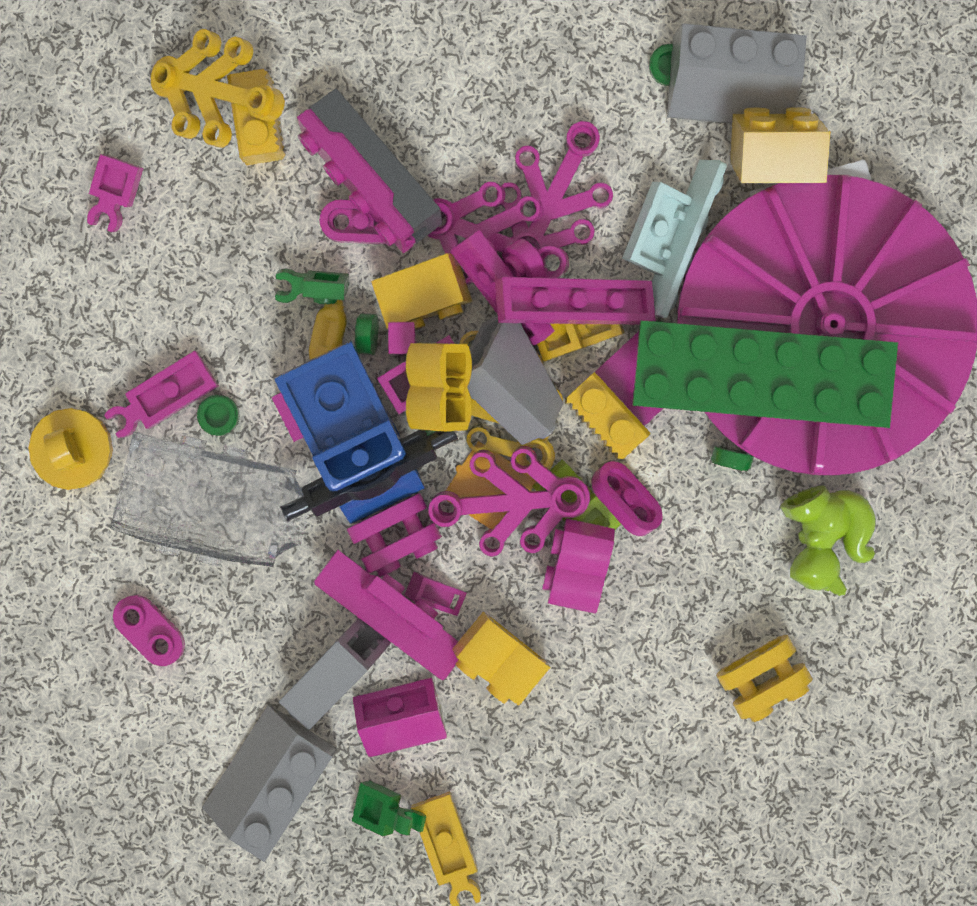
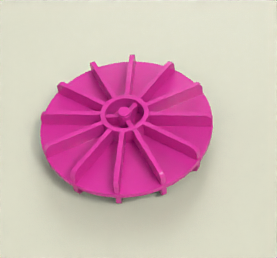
M827 175V183H778L747 198L716 224L693 257L680 293L677 324L898 342L890 428L711 412L704 413L716 428L740 449L770 465L792 472L810 475L852 474L873 469L906 454L923 442L940 426L949 414H952L956 408L955 404L970 377L977 350V297L968 269L970 264L967 257L963 258L959 248L946 229L932 214L922 207V203L916 199L912 200L886 185L850 175Z

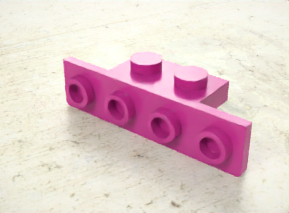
M336 550L314 579V585L437 678L445 680L455 667V663L459 659L452 649L458 641L442 629L443 626L434 620L438 612L420 599L415 604L402 595L406 588L388 574H385L382 579L371 575L341 551Z

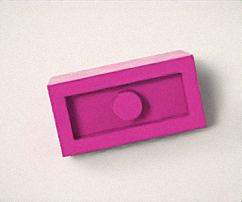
M432 678L353 697L357 731L368 757L447 738Z

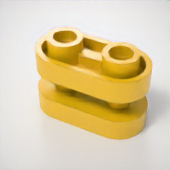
M788 635L776 637L724 667L716 674L725 691L738 688L741 696L732 703L741 719L750 718L752 722H757L770 715L774 711L772 706L784 699H787L788 702L794 701L809 692L810 689L807 685L813 678L805 664L799 663L791 666L788 658L796 652V648ZM774 668L777 673L776 676L757 687L754 685L752 679Z

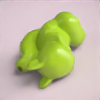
M824 485L805 489L787 498L780 505L785 517L801 522L802 530L798 533L800 542L806 544L807 547L794 558L790 567V578L807 589L831 591L838 596L845 595L847 589L840 578V562L832 547L843 537L844 549L853 561L867 563L873 559L875 555L874 548L866 546L874 533L876 525L873 508L869 501L861 494L850 490H838L829 493Z

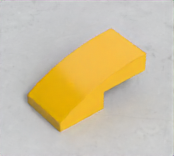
M550 324L555 331L544 341L538 343L537 346L542 360L545 362L625 334L622 324Z

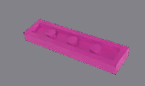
M501 277L495 281L498 323L640 325L641 320L656 321L652 281Z

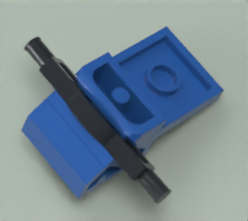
M351 340L274 378L312 453V459L322 476L302 487L304 496L280 506L287 522L309 511L315 517H318L337 507L341 509L350 524L424 489L425 486L417 468L437 459L436 449L459 440L455 431H435L427 435L425 430H418L401 438Z

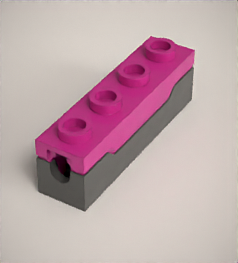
M337 88L313 104L309 110L307 109L297 116L301 130L298 139L311 156H314L316 153L320 155L326 162L323 168L327 175L337 186L343 183L351 192L349 199L354 207L363 216L367 213L371 215L377 222V225L374 226L376 232L389 247L395 244L404 254L415 243L417 244L442 225L439 206Z

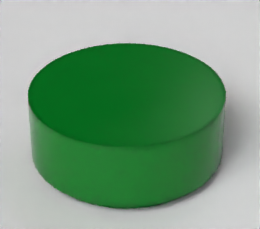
M664 44L658 47L649 60V72L652 78L664 86L670 85L673 44Z
M361 313L357 317L355 348L359 354L375 355L377 351L379 331L377 314Z
M212 395L205 398L197 410V420L200 427L211 435H226L232 432L239 422L238 406L231 398L224 395Z
M714 446L711 455L712 463L741 471L751 470L754 456L746 452L721 446Z

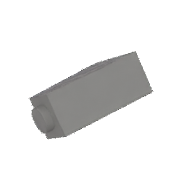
M498 315L483 322L470 347L472 372L467 386L470 396L522 445L537 438L544 439L548 437L557 427L558 421L556 419L563 406V401L521 323H498Z
M358 618L284 695L279 703L288 710L293 719L299 721L307 730H310L371 668L391 642Z

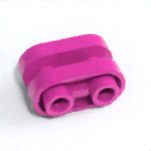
M421 493L346 529L353 544L364 539L366 540L372 553L364 556L361 560L368 573L376 571L378 576L382 577L401 567L399 559L411 553L418 559L438 549L435 541L442 536L436 524L433 522L423 527L417 515L418 512L427 508ZM402 521L408 535L386 545L380 531Z

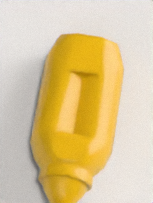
M337 300L335 304H324L318 311L308 349L310 360L342 345L347 324L344 312L345 306H343L342 300Z

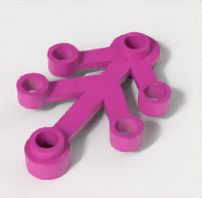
M580 121L573 124L568 130L566 145L569 150L548 191L539 168V152L532 146H523L516 152L515 163L524 173L531 197L541 201L543 214L537 221L532 222L529 228L526 221L512 226L513 236L511 238L516 240L524 239L539 249L545 246L562 248L574 243L586 245L593 239L594 227L591 222L585 219L575 221L570 229L544 236L552 220L591 207L598 209L606 208L613 199V191L605 183H596L588 191L562 199L583 157L590 156L598 147L600 135L598 129L592 123ZM578 134H586L590 138V144L587 147L580 148L575 144L574 139ZM522 153H533L535 162L531 166H524L519 159ZM511 182L504 183L502 186L504 189H514L517 193V198L511 203L504 201L501 206L505 210L516 206L521 198L520 188ZM601 188L607 191L608 199L606 202L598 203L593 199V192L596 189ZM579 225H585L589 228L590 235L584 240L578 239L574 234V229Z
M486 182L480 187L479 191L454 203L442 198L433 199L440 210L445 213L447 220L445 225L436 228L427 236L439 239L445 254H452L450 250L459 244L456 235L467 238L477 230H480L484 237L494 244L497 251L503 252V249L516 239L499 232L522 221H537L543 214V205L539 199L526 196L521 198L516 206L478 224L461 219L483 206L498 207L504 202L506 193L503 186L495 182ZM490 187H495L498 190V198L490 203L486 199V191ZM529 201L534 202L536 205V212L531 217H527L523 212L524 205ZM545 246L541 249L534 247L541 256L547 278H561L565 275L569 268V258L563 249L556 246ZM551 255H556L560 260V265L555 271L549 270L546 264L548 257ZM470 277L466 279L467 284L473 282Z
M520 446L515 449L511 457L513 469L519 473H528L546 489L544 491L531 492L496 464V459L492 452L482 449L475 452L470 460L471 471L479 477L488 479L505 494L459 498L454 492L442 491L433 497L429 504L428 513L436 525L449 527L454 525L461 515L508 511L494 529H489L483 533L479 542L481 551L485 555L493 557L502 552L506 539L532 509L549 508L536 526L525 528L520 537L521 547L526 552L537 553L544 547L546 537L563 517L574 518L585 512L590 502V492L587 485L579 478L573 476L557 477L537 460V455L531 447ZM520 453L528 454L531 457V464L527 466L520 465L516 460V456ZM478 457L487 458L490 462V467L485 470L478 468L476 459ZM566 490H572L576 493L577 499L574 502H566L562 498V493ZM444 500L450 501L454 505V511L450 513L444 512L440 507V502ZM534 533L539 536L540 543L530 545L525 537L528 534ZM495 537L498 539L500 546L491 549L486 545L485 539Z

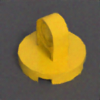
M75 408L56 410L42 418L32 431L28 447L31 464L38 476L51 486L66 490L85 488L99 480L109 466L113 453L111 435L104 423L89 412Z

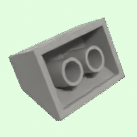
M682 23L673 35L667 118L732 124L733 114H744V109L751 107L769 109V114H786L787 108L796 106L802 85L807 35Z
M268 705L202 808L229 840L265 862L332 759L337 748L273 706Z

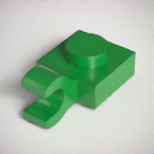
M280 269L276 273V279L287 280L291 284L292 290L277 291L275 300L281 303H289L302 294V297L313 298V301L318 304H335L337 300L345 299L349 286V274L308 270L307 273H299L292 269Z
M370 780L360 782L352 822L382 837L393 834L394 830L407 836L410 835L411 828L418 832H423L426 815L417 810L399 807L401 794Z

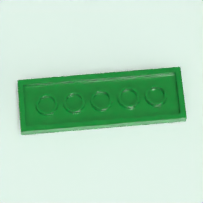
M641 320L632 406L890 428L898 342Z

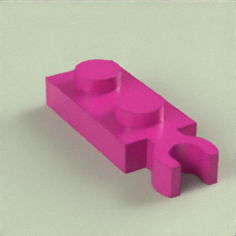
M193 351L125 393L131 403L127 407H112L104 416L107 420H111L117 415H123L126 419V425L115 434L118 438L128 437L135 432L138 422L142 421L146 429H151L219 387L198 351Z

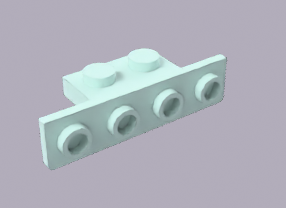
M699 160L686 194L662 182H652L622 259L654 273L652 286L655 317L667 318L670 310L673 309L677 302L681 281L693 260V251L698 238L707 226L708 213L715 195L718 194L723 185V175L727 164L720 160Z

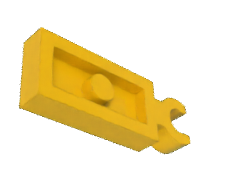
M449 791L411 805V809L426 815L423 832L419 833L438 885L451 883L452 887L449 895L451 906L461 905L458 894L463 890L471 892L475 903H479L481 900L480 887L474 880L468 877V875L477 873L478 867L451 792Z

